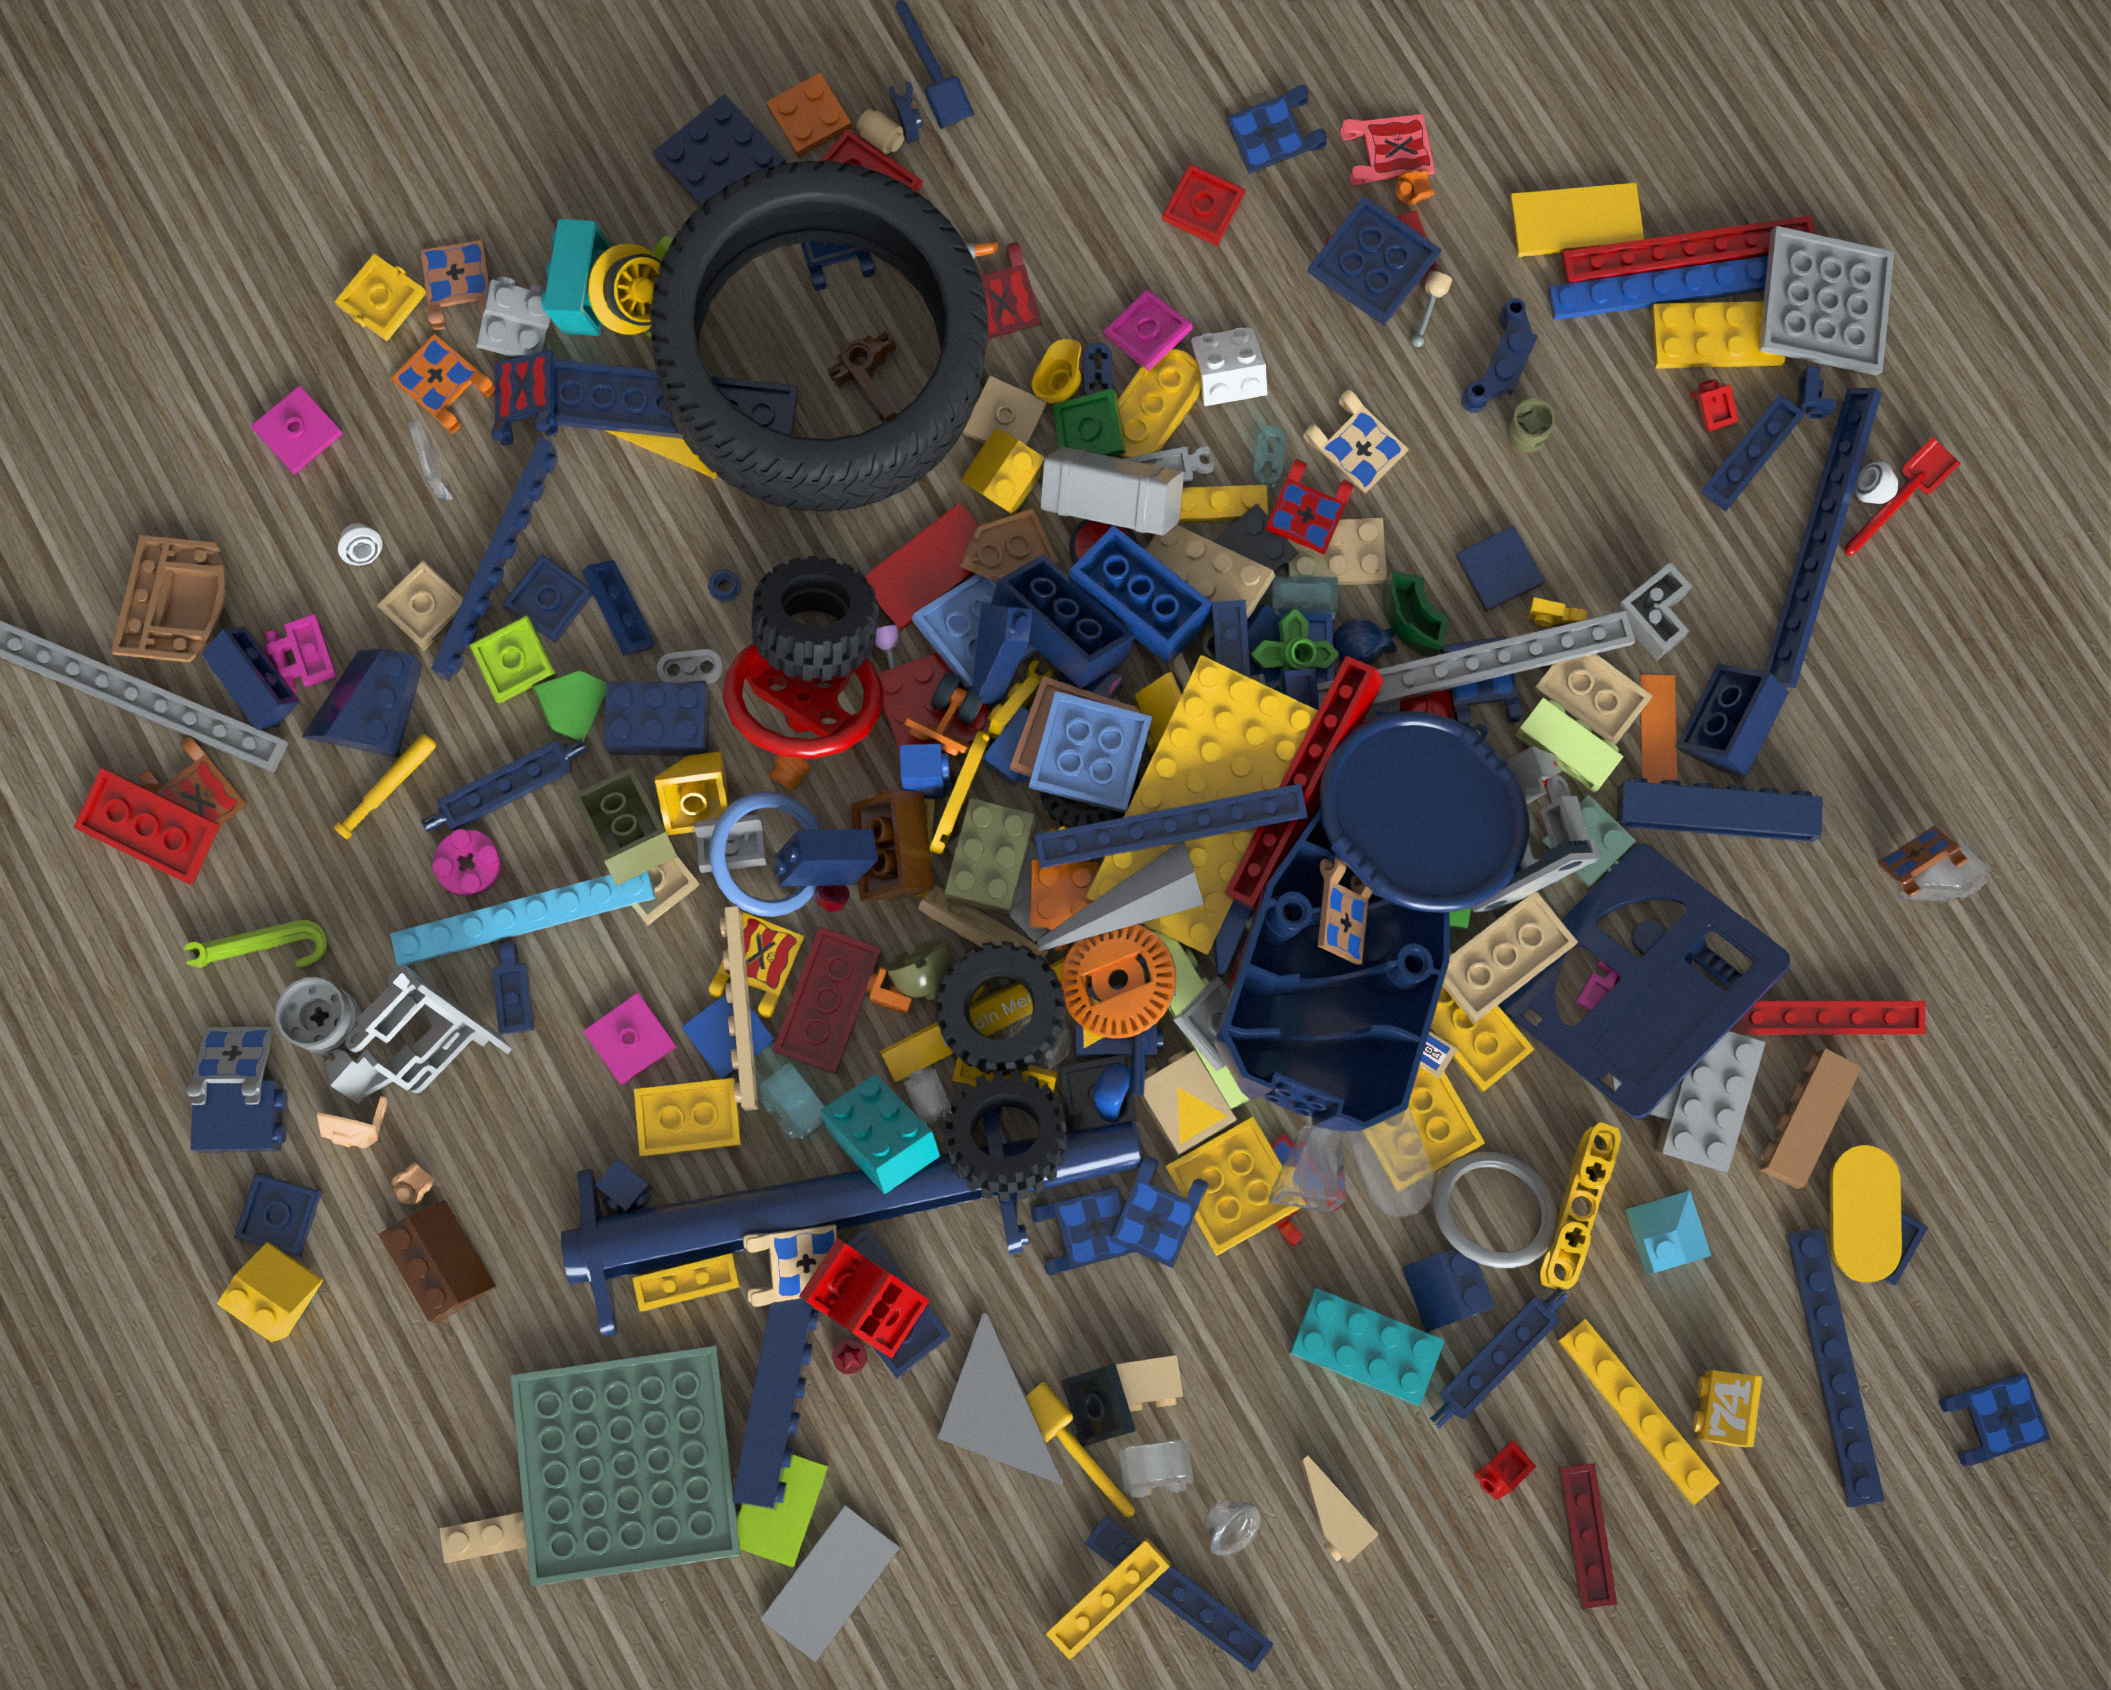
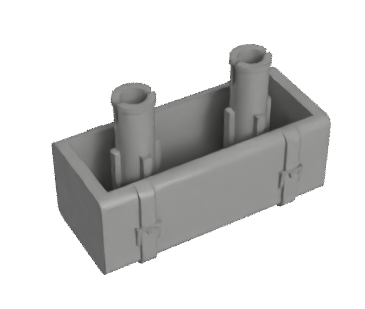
M1060 447L1048 455L1044 461L1041 510L1058 513V515L1065 517L1073 516L1134 529L1140 533L1148 532L1163 536L1179 522L1184 472L1165 468V466H1155L1091 453L1087 450Z

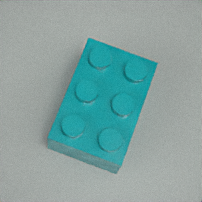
M558 219L556 231H553L551 236L553 252L551 261H548L546 266L548 282L546 291H543L541 297L542 308L563 334L600 336L602 323L596 317L590 305L588 280L595 261L613 245L595 221Z
M876 1074L820 1110L829 1136L884 1194L940 1157L932 1130Z

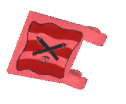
M1423 114L1366 121L1348 119L1343 122V127L1340 129V135L1343 140H1351L1364 135L1370 167L1360 165L1352 168V173L1349 175L1352 186H1361L1373 181L1397 179L1402 172L1411 169L1417 171L1428 169V175L1434 174L1435 169Z

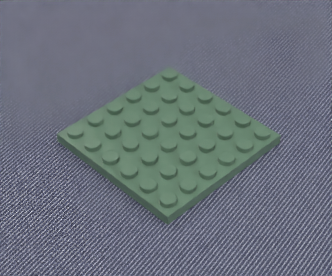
M717 1346L510 1375L531 1586L741 1555L736 1505L732 1501L734 1488Z

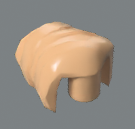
M413 1162L405 1171L396 1174V1177L391 1181V1185L398 1202L419 1205L424 1198V1194L429 1192L433 1186L432 1183L436 1179L426 1173L417 1163Z

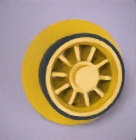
M630 243L615 245L604 251L591 269L588 280L590 305L599 321L614 332L628 335L639 334L650 329V326H652L650 306L654 297L652 294L655 278L659 275L658 270L662 261L647 248Z

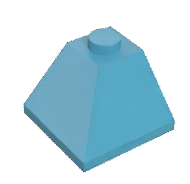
M1690 1190L1625 1209L1646 1275L1712 1256Z

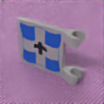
M206 1027L193 1078L187 1086V1094L192 1096L190 1100L191 1105L205 1104L207 1083H243L241 1091L246 1096L245 1103L248 1105L259 1104L262 1078L274 1032L273 1027Z

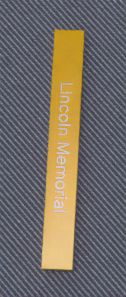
M1066 957L1049 965L1051 969H1054L1059 981ZM1088 975L1089 985L1092 983V976ZM1015 982L971 1004L969 1008L970 1018L974 1027L984 1036H988L1032 1014L1033 1003L1031 995L1021 983ZM937 1022L880 1050L895 1083L953 1054V1051L943 1039Z

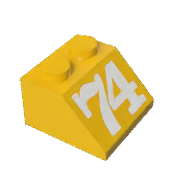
M1716 1370L1705 1371V1376L1700 1377L1697 1388L1698 1397H1702L1700 1411L1695 1412L1693 1419V1431L1697 1432L1696 1439L1736 1447H1753L1762 1377Z

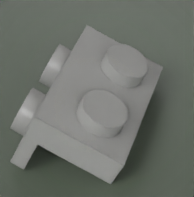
M743 815L729 832L725 850L728 870L766 865L765 838L760 815ZM709 818L705 821L694 823L700 873L712 872L709 857L710 840L715 824L719 820L717 818Z

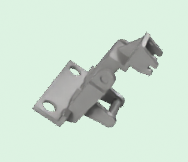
M403 965L389 976V987L356 1018L359 1024L349 1033L345 1045L352 1052H358L375 1036L388 1043L421 1008L425 1012L432 1028L412 1047L406 1044L387 1063L367 1049L357 1060L345 1051L336 1049L334 1051L335 1059L333 1061L327 1059L325 1065L329 1085L359 1104L363 1098L391 1082H395L405 1090H410L413 1093L422 1092L472 1040L482 1047L490 1041L507 1054L512 1048L492 1027L410 968Z

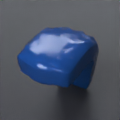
M1109 1063L1095 1085L1094 1102L1099 1117L1107 1122H1117L1123 1099L1131 1085V1068L1124 1064Z

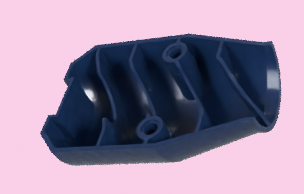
M1319 808L1261 891L1214 1044L1240 1091L1251 1101L1262 1097L1269 1102L1293 1110L1300 1115L1311 1116L1312 1124L1315 1127L1337 1131H1360L1407 1110L1449 965L1450 912L1434 913L1412 910L1392 903L1378 895L1375 896L1372 893L1368 899L1362 964L1356 965L1319 947L1318 939L1325 881L1320 871V863L1323 859H1328L1332 862V869L1335 864L1334 859L1339 858L1331 849L1332 846L1323 827ZM1347 865L1338 884L1353 891L1350 880L1355 874Z

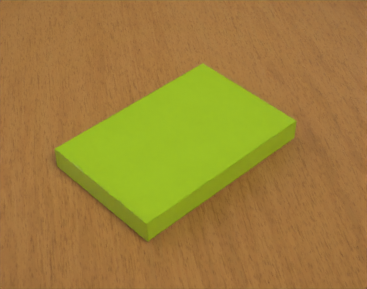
M793 1454L791 1467L784 1468L782 1482H787L784 1503H778L777 1510L742 1505L737 1518L740 1549L794 1568L829 1466Z

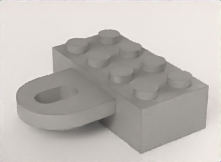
M1729 1031L1650 1113V1115L1664 1118L1655 1152L1728 1173L1766 1042ZM1611 1075L1612 1088L1616 1091L1621 1083Z

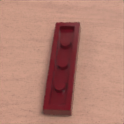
M1595 1463L1558 1467L1580 1608L1589 1609L1617 1605Z

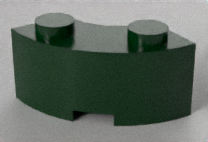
M1392 570L1383 585V607L1390 626L1396 635L1412 650L1428 658L1436 656L1444 644L1449 616L1437 611L1428 601L1424 591V578Z

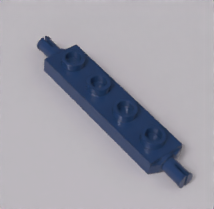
M582 739L565 748L555 740L438 799V812L425 819H421V822L427 832L444 823L450 829L456 831L572 772L570 759L587 752V749Z
M1558 1287L1545 1301L1533 1297L1438 1393L1443 1405L1429 1419L1439 1429L1453 1414L1465 1419L1560 1322L1554 1311L1568 1299L1566 1293H1563L1556 1301L1554 1300L1563 1290Z

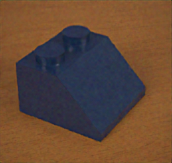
M1456 1248L1402 1267L1425 1332L1495 1308L1479 1264L1465 1257Z

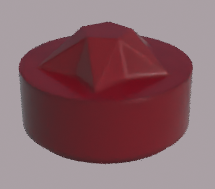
M846 885L818 886L815 892L817 904L831 912L842 910L850 896Z
M844 1340L833 1351V1363L844 1374H856L866 1365V1349L858 1341Z

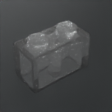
M923 1068L909 1074L910 1080L904 1082L917 1116L926 1125L946 1118L947 1112L952 1113L936 1069L929 1072L928 1068Z

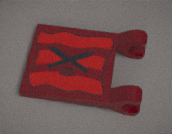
M1018 242L1007 245L1010 268L981 275L988 307V339L1042 325Z

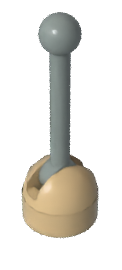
M1436 271L1428 272L1425 290L1430 298L1417 335L1413 336L1411 340L1412 345L1415 347H1421L1424 344L1423 334L1436 298L1442 297L1450 289L1452 278L1446 274Z

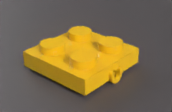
M373 254L335 300V304L353 317V320L358 322L363 328L366 326L385 341H388L425 296L426 291L407 277V273L401 267L396 265L394 268L379 256Z

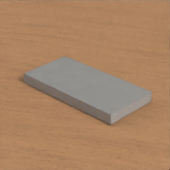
M845 1505L760 1620L812 1661L816 1662L895 1556L900 1546Z

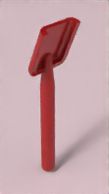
M1932 437L1903 466L1902 472L1910 480L1845 545L1844 553L1847 556L1855 555L1911 496L1917 487L1926 494L1932 493L1961 463Z

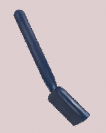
M904 0L897 1L895 8L929 75L935 82L926 87L925 95L940 130L975 115L960 79L957 76L943 78L941 69L910 8Z

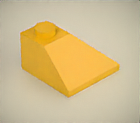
M721 751L688 755L655 777L658 799L667 835L695 832V822L705 821L709 818L719 819L722 813L729 807L727 780Z

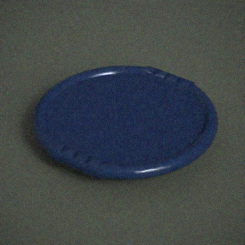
M1392 712L1361 723L1351 730L1335 748L1325 765L1320 784L1319 803L1322 823L1332 846L1331 849L1375 896L1378 895L1399 906L1423 912L1445 913L1468 909L1485 902L1500 892L1511 881L1524 859L1529 840L1530 819L1526 797L1516 776V771L1473 727L1469 728L1451 718L1428 712Z

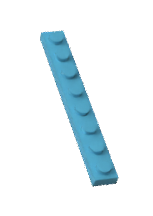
M649 870L617 886L610 874L390 933L397 966L402 967L403 965L406 966L656 899Z

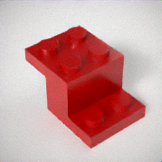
M838 1238L798 1296L891 1359L930 1301Z

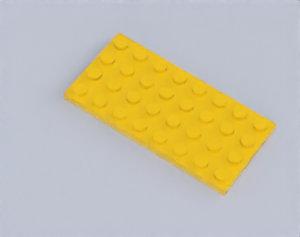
M1201 655L1124 817L1279 788L1318 710ZM1257 828L1185 841L1184 843L1196 875L1204 905L1140 924L1208 955L1233 902L1225 894V891ZM1178 843L1105 857L1086 898L1095 901Z

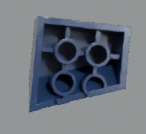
M387 649L359 650L302 737L398 758L423 665L411 654Z

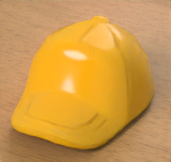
M1062 339L1054 342L1048 348L1033 375L1031 383L1034 394L1048 403L1057 404L1069 400L1077 392L1081 383V373L1079 370L1080 342Z

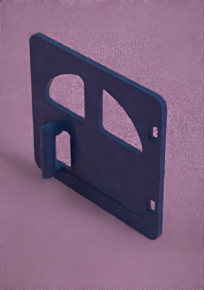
M1639 844L1634 846L1561 920L1578 941L1575 946H1581L1619 975L1621 977L1620 981L1578 1024L1573 1026L1564 1024L1557 1011L1555 992L1558 974L1569 952L1568 950L1498 1006L1632 1118L1641 1119L1648 1116L1780 979L1790 967V955L1779 944L1652 847ZM1668 900L1684 905L1686 908L1685 914L1640 958L1632 955L1597 926L1599 919L1605 915L1636 902ZM1710 932H1716L1751 959L1753 964L1742 974L1707 946L1705 937ZM1688 956L1729 989L1722 990L1686 962L1685 958ZM1529 1009L1542 1018L1537 1027L1522 1016ZM1607 1073L1611 1074L1621 1083L1616 1091H1613L1600 1080Z

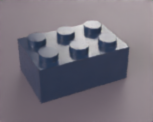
M607 681L604 747L610 755L688 756L708 753L710 691L706 683Z

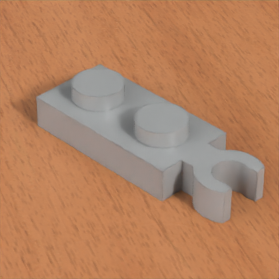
M1187 446L1125 458L1130 461L1155 466L1160 465L1165 466V468L1183 471V482L1193 480L1192 471H1197L1201 474H1208L1214 471V463L1203 464L1199 460L1203 456L1210 455V447H1200L1191 455H1188Z

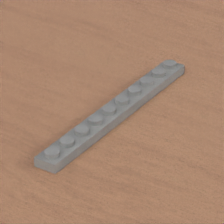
M1622 611L1378 669L1377 671L1384 679V682L1371 707L1633 645L1635 638L1627 612ZM1334 680L1317 684L1319 708Z
M0 621V657L273 773L289 744L276 736L256 730V728Z

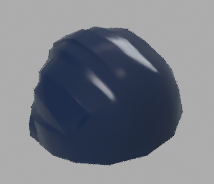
M1353 618L1345 621L1336 630L1333 638V646L1338 651V657L1342 662L1348 656L1370 665L1378 660L1383 652L1388 654L1397 651L1395 643L1391 640V637L1395 636L1393 629L1387 628L1382 630L1375 623L1364 618Z

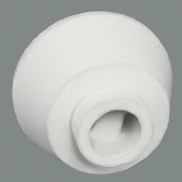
M1877 461L1865 466L1858 474L1855 483L1857 498L1866 503H1885L1896 495L1898 489L1896 475L1890 465L1883 461Z
M354 523L342 531L338 543V553L342 560L350 565H365L379 556L383 545L382 539L374 529L361 523Z

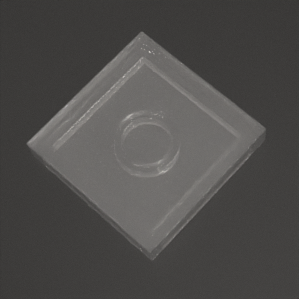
M420 419L410 422L408 426L426 481L439 500L444 502L453 499L433 439Z

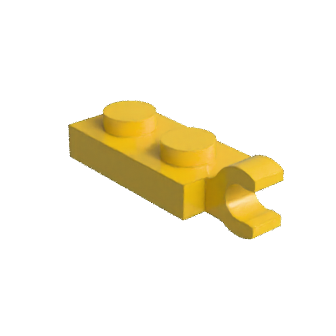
M1038 660L1030 663L1026 673L1027 679L1023 684L1018 681L1007 695L1009 700L1004 706L999 703L990 713L988 719L991 723L987 733L995 740L1021 707L1026 708L1035 698L1042 677L1051 678L1053 674L1051 670L1047 671L1043 676L1035 673L1039 664Z

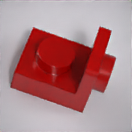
M1712 379L1698 384L1699 389L1690 391L1691 398L1698 400L1704 430L1712 431L1739 422L1730 384L1720 383L1718 379Z
M1512 1440L1486 1465L1479 1468L1474 1475L1479 1480L1483 1490L1495 1500H1498L1513 1491L1537 1466L1521 1447Z

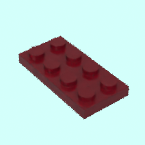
M819 926L772 1051L821 1070L837 1074L865 999L868 982L872 973L875 972L882 948Z

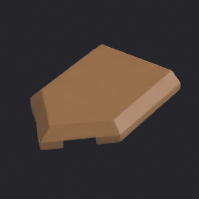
M1031 508L977 526L960 567L997 583L1000 578L1043 554L1057 566L1060 565V562L1035 509Z

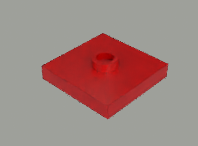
M1189 163L1162 214L1161 220L1218 247L1246 194V189Z

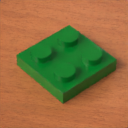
M1114 389L1052 404L1059 448L1082 449L1111 457L1126 453L1117 392Z

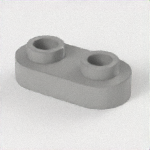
M710 649L668 653L662 656L657 664V674L662 682L710 684L717 681L723 673V663L720 656ZM705 664L713 665L712 670L708 673L701 671L702 666ZM671 668H680V673L677 676L669 675Z

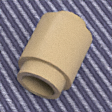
M868 109L857 122L856 130L860 132L861 138L884 154L897 151L904 141L903 128L880 111Z

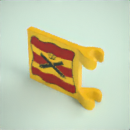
M744 912L742 919L748 986L766 992L759 1004L758 1011L760 1016L770 1019L773 1016L805 936ZM723 960L709 986L710 995L716 999L721 998L725 994L726 983H729L731 978L730 970L724 969Z

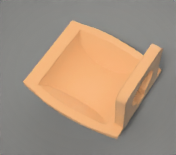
M380 1096L372 1125L339 1116L318 1113L317 1118L321 1137L332 1140L333 1144L346 1147L358 1146L359 1148H366L378 1141L387 1109L386 1097Z

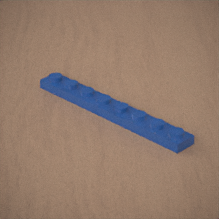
M1768 256L1553 285L1548 289L1553 320L1652 307L1653 304L1682 303L1765 291Z

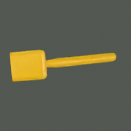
M1045 1382L1040 1383L1026 1397L1046 1442L1057 1435L1067 1451L1121 1514L1126 1518L1132 1517L1135 1513L1134 1506L1075 1437L1064 1428L1073 1419L1071 1411Z

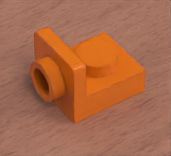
M880 967L878 975L872 973L867 985L866 992L871 993L869 997L871 1003L909 1016L913 1005L912 998L902 994L895 986H889L888 990L883 989L888 978L887 969Z

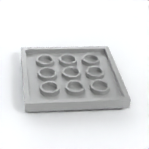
M1780 226L1774 227L1770 234L1758 351L1875 376L1882 373L1894 252Z

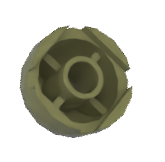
M943 938L921 943L916 946L917 951L909 955L905 951L886 966L888 976L898 991L908 997L921 998L925 996L927 1000L935 999L936 993H939L941 989L940 979L943 974L948 975L951 970L949 965L954 961L951 950Z

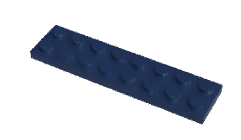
M554 359V413L558 425L683 438L677 432L670 418V412L666 410L656 370ZM710 376L718 389L738 410L765 427L789 435L793 434L799 391L798 386Z

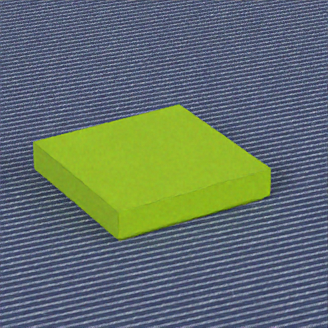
M527 615L469 644L489 688L499 704L557 675L532 620Z

